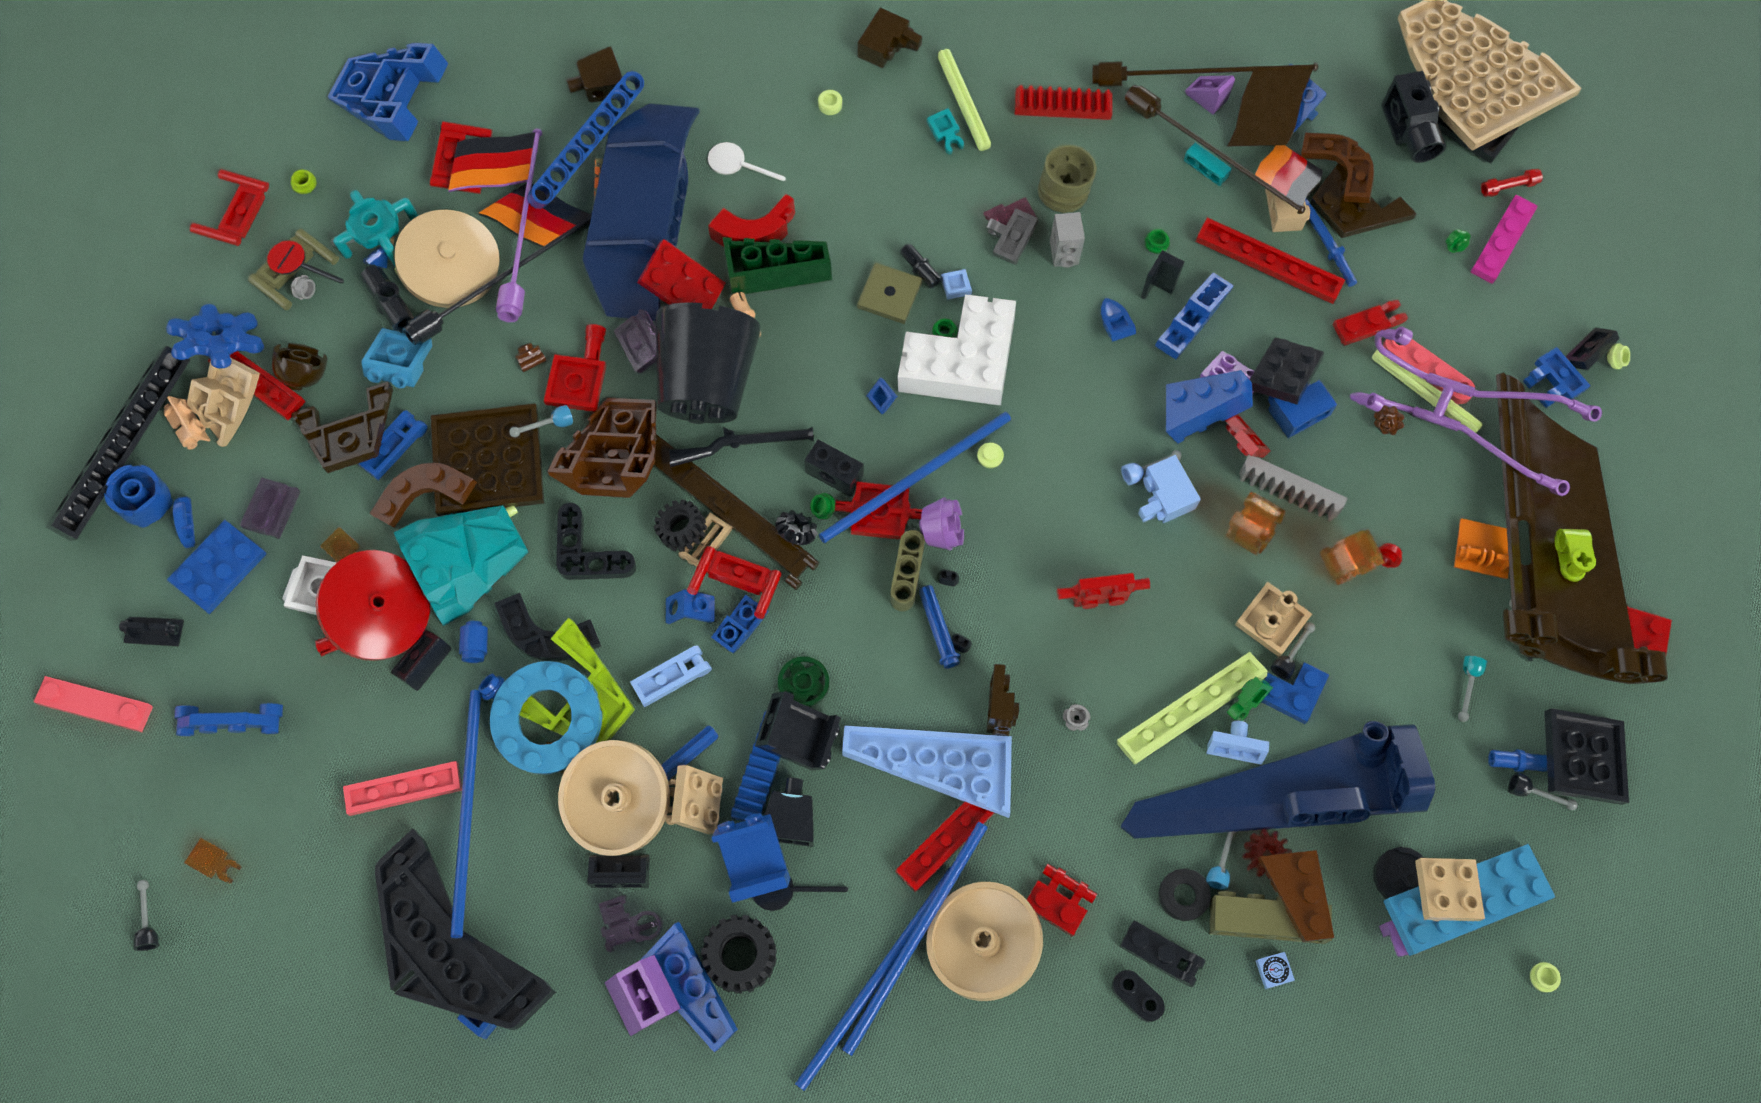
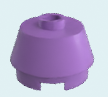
M943 497L922 509L919 526L928 546L952 550L953 547L963 545L964 529H961L959 515H962L958 500H950Z

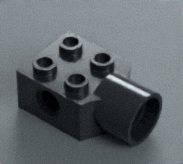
M1423 71L1396 75L1381 103L1395 144L1406 143L1411 158L1416 163L1433 160L1446 150V144L1437 123L1439 104L1434 100L1429 80H1426Z

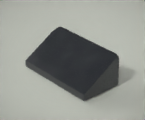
M425 629L421 637L410 647L390 673L412 689L418 691L448 655L451 647L443 639Z

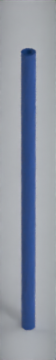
M1007 412L1002 413L819 534L823 543L828 542L1011 421L1010 415Z
M471 690L469 699L450 935L452 938L463 937L481 693L478 690Z
M981 822L976 824L842 1050L852 1056L986 832L988 827Z
M949 869L796 1081L795 1085L800 1089L806 1090L882 983Z

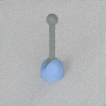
M1175 450L1171 455L1142 467L1137 463L1126 464L1121 467L1123 479L1128 485L1138 483L1143 478L1144 471H1146L1148 466L1174 455L1180 460L1181 452Z

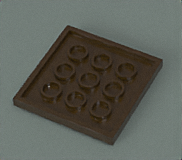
M536 403L431 415L433 463L448 465L477 482L463 505L444 494L434 492L437 516L502 505L506 508L545 503L539 427L522 432L518 437H512L509 433L512 427L520 428L539 422Z

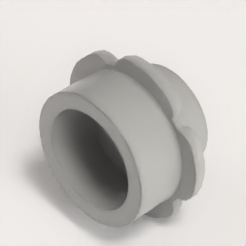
M307 275L296 277L291 283L293 296L300 300L311 298L315 292L314 281L309 279Z
M1074 704L1064 711L1063 720L1066 721L1065 725L1068 729L1082 731L1089 725L1090 713L1085 707ZM1078 716L1079 720H1075L1074 717Z

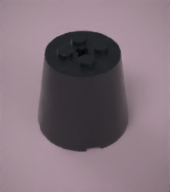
M675 303L658 309L655 319L658 409L666 415L694 424L726 423L735 420L739 412L760 336V323L744 312L720 305L719 311L702 308L703 303Z

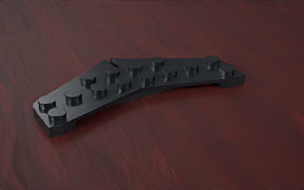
M415 829L410 830L377 862L375 866L376 885L390 990L395 991L394 994L508 1030H516L523 1026L556 993L547 981L463 931L462 938L450 937L453 906L428 845L418 831Z

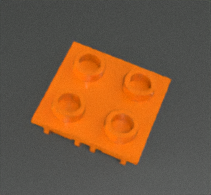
M1461 518L1454 568L1508 579L1507 528Z

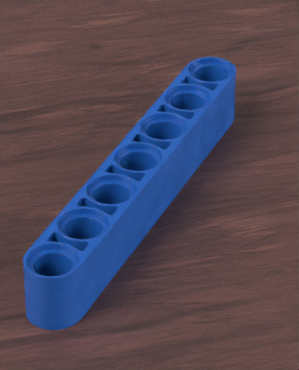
M630 71L621 78L529 190L527 199L532 207L536 209L545 208L554 199L642 91L644 79L639 73ZM626 81H631L635 85V90L629 89L626 86ZM611 99L618 100L621 108H615L611 103ZM596 117H602L606 122V126H600L596 121ZM581 135H587L591 139V145L584 144L581 140ZM566 153L573 154L576 157V163L568 162ZM552 171L559 173L561 182L554 181L550 173ZM535 190L543 191L546 195V200H539L535 195Z

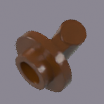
M531 342L517 349L519 353L515 355L523 372L547 361L539 345L533 346Z

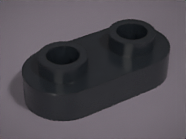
M1124 970L1114 977L1112 981L1114 995L1140 1020L1153 1022L1163 1015L1165 1004L1162 997L1137 973L1131 970ZM1124 980L1132 982V990H1126L1123 987ZM1146 1001L1154 1003V1011L1151 1012L1146 1009Z

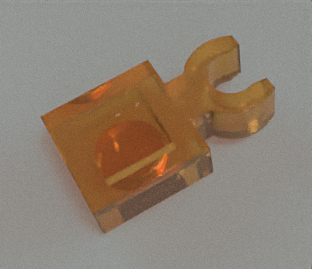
M340 527L320 545L336 562L356 553L361 547Z
M200 838L184 862L209 878H212L217 872L218 878L226 883H232L233 881L226 875L228 868L234 867L238 870L242 868L239 863L233 860H224L228 853Z

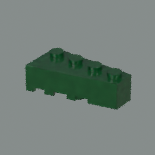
M722 237L732 295L735 293L740 295V292L750 294L832 280L831 260L827 242L794 240L793 243H782L776 239H770V242H755V239L744 238V241H732V238Z

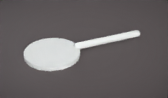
M719 143L709 151V166L718 174H734L743 166L781 181L786 180L782 175L744 162L745 158L742 149L734 143Z

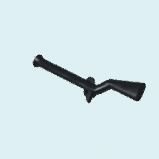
M813 426L801 430L734 435V431L723 427L724 436L717 438L707 447L669 450L670 467L710 457L724 446L738 448L740 445L807 439L814 441Z

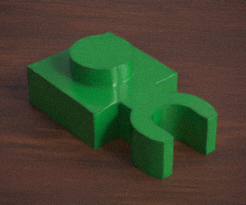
M1255 676L1254 679H1250L1244 684L1242 693L1237 697L1239 701L1233 704L1227 713L1234 720L1243 721L1251 708H1256L1273 687L1266 680Z

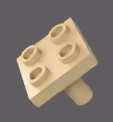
M1267 582L1238 619L1235 626L1279 657L1293 641L1312 613L1297 603L1298 598L1294 592L1285 591L1283 593Z
M688 765L678 766L676 779L669 781L670 786L675 785V787H669L670 796L674 797L673 807H669L668 814L672 813V815H667L665 822L668 825L677 824L706 834H713L715 829H718L723 778Z
M1420 858L1415 861L1424 920L1437 922L1441 920L1481 921L1485 919L1476 860Z

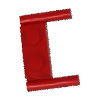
M442 121L430 186L449 189L457 142L466 140V135L480 138L492 137V129ZM482 187L466 188L457 191L481 194Z
M220 169L218 172L219 179L239 184V187L218 229L192 223L190 225V232L239 246L241 238L245 239L266 198L264 192L268 191L269 183Z
M706 546L687 588V592L696 595L705 574L708 573V578L756 595H760L761 592L762 595L754 616L763 619L782 574L778 570L771 571L763 566L721 551H716L711 546Z

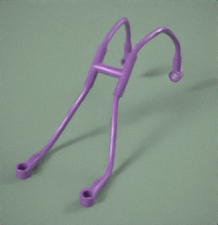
M1401 326L1397 330L1386 329L1376 333L1374 338L1375 346L1382 355L1414 375L1425 379L1427 383L1444 389L1434 412L1390 401L1376 393L1354 392L1350 394L1352 401L1365 405L1376 412L1380 411L1384 405L1388 407L1395 406L1398 410L1411 413L1412 416L1455 431L1460 430L1519 472L1536 480L1538 484L1549 488L1551 493L1560 496L1568 493L1570 485L1566 480L1553 479L1542 473L1537 474L1527 469L1470 428L1461 424L1460 421L1443 415L1453 392L1480 398L1556 401L1582 414L1584 420L1593 422L1598 421L1602 416V410L1599 406L1586 405L1575 399L1570 400L1555 394L1475 390V387L1433 373H1425L1383 347L1382 337L1394 340L1404 346L1409 344L1413 337L1411 330Z

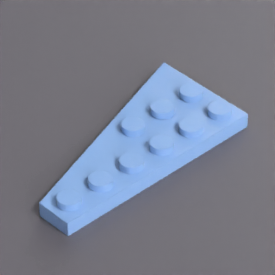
M844 726L842 756L1007 818L1010 817L1012 736Z

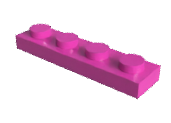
M1515 195L1470 273L1493 284L1538 205Z

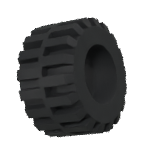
M731 915L730 919L725 920L723 918L719 920V924L716 927L713 925L709 929L710 933L708 936H705L703 940L704 947L701 949L702 963L712 981L717 986L723 988V990L742 994L743 991H748L749 993L754 991V988L761 987L765 984V980L771 977L773 967L777 961L776 946L770 931L761 924V921L756 918L753 920L747 915H743V917ZM735 938L751 940L757 950L756 960L748 969L743 971L730 970L722 959L724 947Z

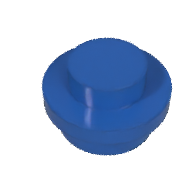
M494 674L484 678L478 687L481 697L484 700L494 699L499 688L504 683V679Z

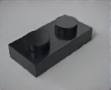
M1595 327L1565 357L1575 368L1589 370L1619 340L1616 330Z

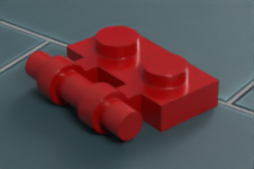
M1047 864L1042 873L1051 878V882L1047 886L1038 880L1026 900L1039 917L1073 937L1088 911L1078 905V903L1083 898L1092 904L1097 893L1088 888L1089 885L1083 881L1079 883L1066 875V871L1062 868L1056 869ZM1059 884L1074 892L1071 899L1056 891Z

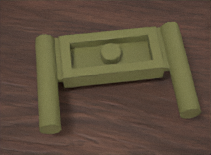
M302 228L298 229L295 236L289 240L297 242L303 247L305 251L304 263H307L314 256L313 251L317 252L332 265L339 261V256ZM266 262L255 274L249 276L248 282L284 310H289L292 302L275 289L279 290L302 267L291 274L282 275L272 271Z

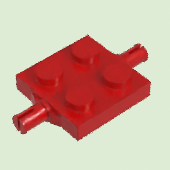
M857 482L856 493L852 502L836 500L835 511L852 513L893 485ZM910 487L851 526V535L901 540L909 519L920 520L922 516V509L910 508L908 500Z
M1134 573L1079 579L1078 584L1073 587L1057 588L1058 600L1073 598L1074 607L1082 606L1083 609H1092L1097 607L1098 604L1109 603L1110 606H1117L1128 601L1131 592L1150 589L1149 578L1135 580Z

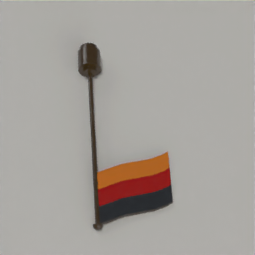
M1133 85L1127 91L1124 100L1128 107L1145 119L1159 115L1298 210V214L1305 212L1306 208L1303 205L1305 199L1319 184L1323 170L1287 146L1276 145L1273 151L1261 161L1254 175L1161 111V98L1145 87Z

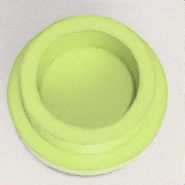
M1616 343L1608 350L1607 361L1613 369H1621L1629 364L1630 350L1628 346Z
M995 443L983 444L977 454L979 463L986 468L999 466L1004 457L1002 448Z
M1538 963L1533 966L1530 972L1531 983L1541 992H1552L1560 985V973L1550 963Z

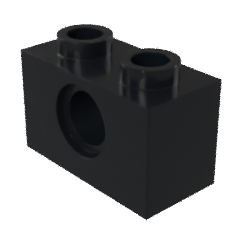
M819 439L804 460L805 473L849 497L855 491L857 482H860L864 476L863 463Z

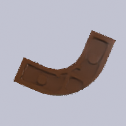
M1305 133L1301 151L1302 157L1305 159L1331 160L1342 165L1348 173L1344 202L1370 203L1374 182V165L1370 154L1358 146L1357 141L1343 135Z
M440 463L416 465L403 471L391 481L369 514L395 528L408 506L416 497L427 492H438L463 505L477 482L448 465Z

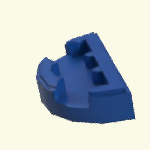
M187 496L176 498L173 503V517L178 537L185 548L195 547L191 498Z

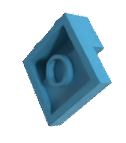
M382 328L361 361L364 377H367L373 383H379L381 380L388 381L397 388H405V386L414 387L424 371L423 361L432 348L431 338L423 344L413 345L404 333Z

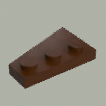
M1317 850L1260 856L1257 858L1271 879L1272 887L1275 892H1278L1285 905V911L1302 942L1333 939L1334 933Z

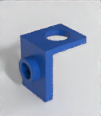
M686 589L667 597L666 623L671 624L684 617L708 623L714 622L715 597L699 592L696 595H692ZM677 600L678 608L676 613L673 615L672 607L674 602Z

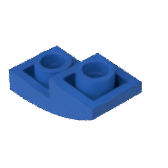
M745 594L732 614L726 616L711 638L734 654L763 620L754 616L758 603Z

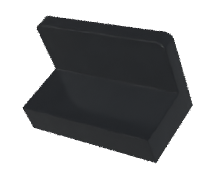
M1162 250L1147 275L1140 298L1145 300L1153 286L1172 294L1177 286L1185 261Z

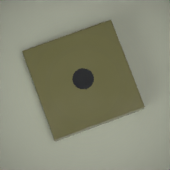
M875 262L857 303V308L905 324L922 284V278Z

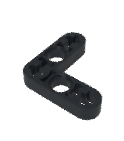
M566 503L560 507L557 518L556 565L559 574L564 579L627 578L634 574L637 567L636 561L628 551L583 552L584 517L580 507L575 503ZM573 511L575 514V516L572 518L573 528H569V522L567 518L564 517L569 516V512ZM574 535L578 539L577 543L573 547H566L563 545L565 537ZM599 559L604 562V567L597 572L590 570V563L593 560ZM608 559H611L613 565H611L612 571H609L610 566ZM626 559L629 565H626L625 569L621 570L620 566L616 564H621L622 560ZM581 560H584L585 572H582L580 567L582 566ZM572 561L575 566L571 568V571L567 572L563 566H567L568 562Z

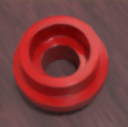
M1385 543L1376 550L1375 557L1382 566L1396 568L1402 562V551L1395 544Z

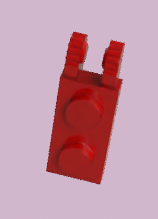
M1397 299L1389 301L1382 306L1378 305L1337 319L1332 325L1343 346L1375 336L1380 330L1400 325L1407 321L1408 316L1406 313H1400L1387 319L1385 314L1395 311L1401 306Z

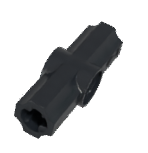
M375 264L367 266L361 272L360 277L375 300L377 311L386 317L394 331L403 333L402 328L414 316L399 295V287L389 280L381 267H377Z

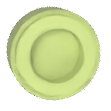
M835 90L823 91L818 97L819 110L826 115L839 113L842 109V96Z

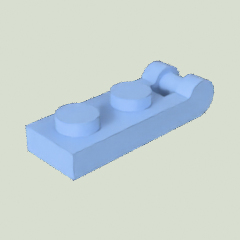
M698 645L689 648L630 681L644 708L694 679L705 676L712 670L710 664L703 660L701 656L702 651ZM692 661L695 667L687 670L684 664Z

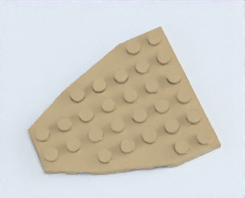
M1423 0L1401 11L1398 16L1411 61L1416 71H1423L1426 80H1429L1434 100L1439 104L1440 118L1472 151L1577 96L1582 89L1550 56L1543 52L1538 56L1527 49L1530 45L1527 42L1522 41L1519 43L1509 38L1510 32L1479 14H1476L1473 18L1462 13L1463 7L1455 3H1450L1447 0Z

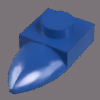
M1105 298L1101 306L1103 326L1111 341L1113 342L1136 334V327L1126 309L1118 302Z

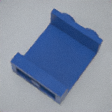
M755 813L747 816L743 822L735 824L734 821H727L717 826L718 829H715L711 838L713 843H719L732 884L729 890L732 903L788 887L790 876L770 814L762 816L761 813Z

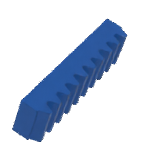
M762 720V722L760 723L759 732H760V729H761L763 720ZM756 741L753 744V750L749 756V762L731 812L732 819L742 822L749 815L755 813L763 814L781 757L755 747Z

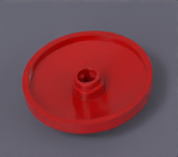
M366 550L346 556L326 573L316 595V615L324 635L337 649L357 659L378 661L395 657L416 643L427 626L430 615V602L427 600L406 560L389 552ZM374 598L381 604V607H376L373 604Z

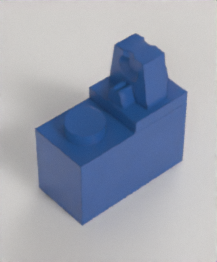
M1320 380L1313 384L1309 383L1298 405L1271 396L1268 399L1270 403L1268 411L1287 438L1331 416L1338 405Z

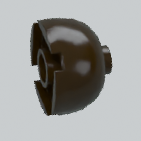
M288 343V348H281V344H278L273 348L272 369L274 375L282 383L286 384L287 387L292 390H302L320 381L325 373L328 359L325 354L323 358L319 356V350L313 347Z

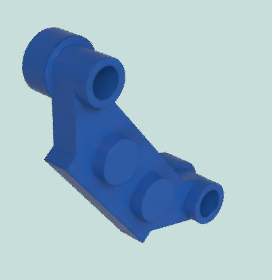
M272 703L260 704L259 714L248 712L199 713V707L176 706L174 718L177 719L176 735L194 736V730L198 729L200 733L206 734L217 733V729H228V732L244 733L246 728H261L262 734H278L279 718L283 717V705Z

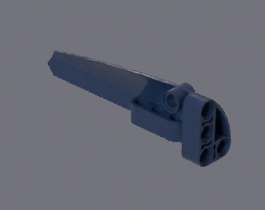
M1370 721L1364 725L1362 733L1246 771L1137 801L1121 824V828L1134 839L1359 823L1373 815L1427 812L1435 793V780L1421 738L1414 724L1386 727L1378 721Z

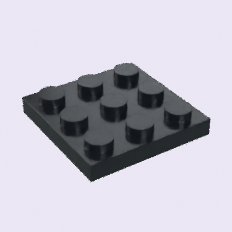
M1552 708L1545 710L1548 793L1620 805L1629 803L1624 721Z

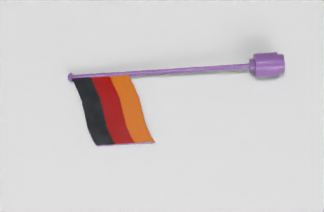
M538 128L534 129L533 133L511 137L473 138L457 142L448 190L452 192L466 188L503 187L527 182L511 282L499 287L496 304L497 316L505 322H516L522 315L525 290L516 283L529 205L527 194L532 186L539 137L542 136V131Z

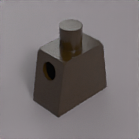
M606 47L578 60L576 65L579 75L566 79L570 94L584 90L588 102L603 101L622 78L612 47Z

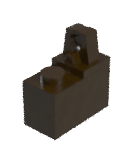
M880 7L857 42V57L883 69L887 61H891L895 52L898 53L901 48L918 52L922 45V36L909 27L910 20Z

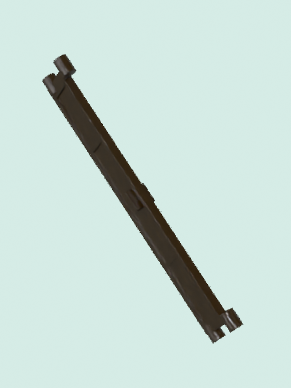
M656 434V455L653 466L789 572L790 575L786 578L785 582L794 590H797L802 584V581L798 579L808 567L814 571L820 562L801 546L783 539L778 534L774 525L693 462L670 467L669 450L675 448Z

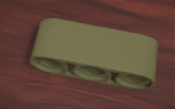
M916 530L906 531L900 540L890 598L892 607L898 611L909 610L913 607L925 544L923 535ZM909 542H914L918 544L919 547L917 549L911 550L908 549L905 545ZM910 567L914 572L906 575L901 572V569ZM906 592L910 597L906 600H900L896 597V594Z

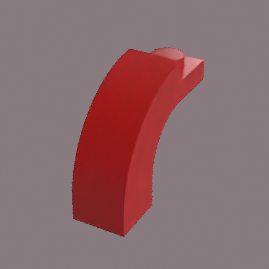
M785 194L767 215L755 220L739 218L723 208L708 225L710 239L723 247L722 237L732 238V241H744V238L755 239V242H770V239L781 241L788 235L787 223L795 215L794 198Z

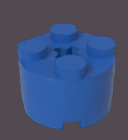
M123 466L112 473L107 480L106 485L108 487L106 494L104 493L105 501L112 510L129 524L141 528L147 527L162 518L173 504V499L166 483L147 466Z

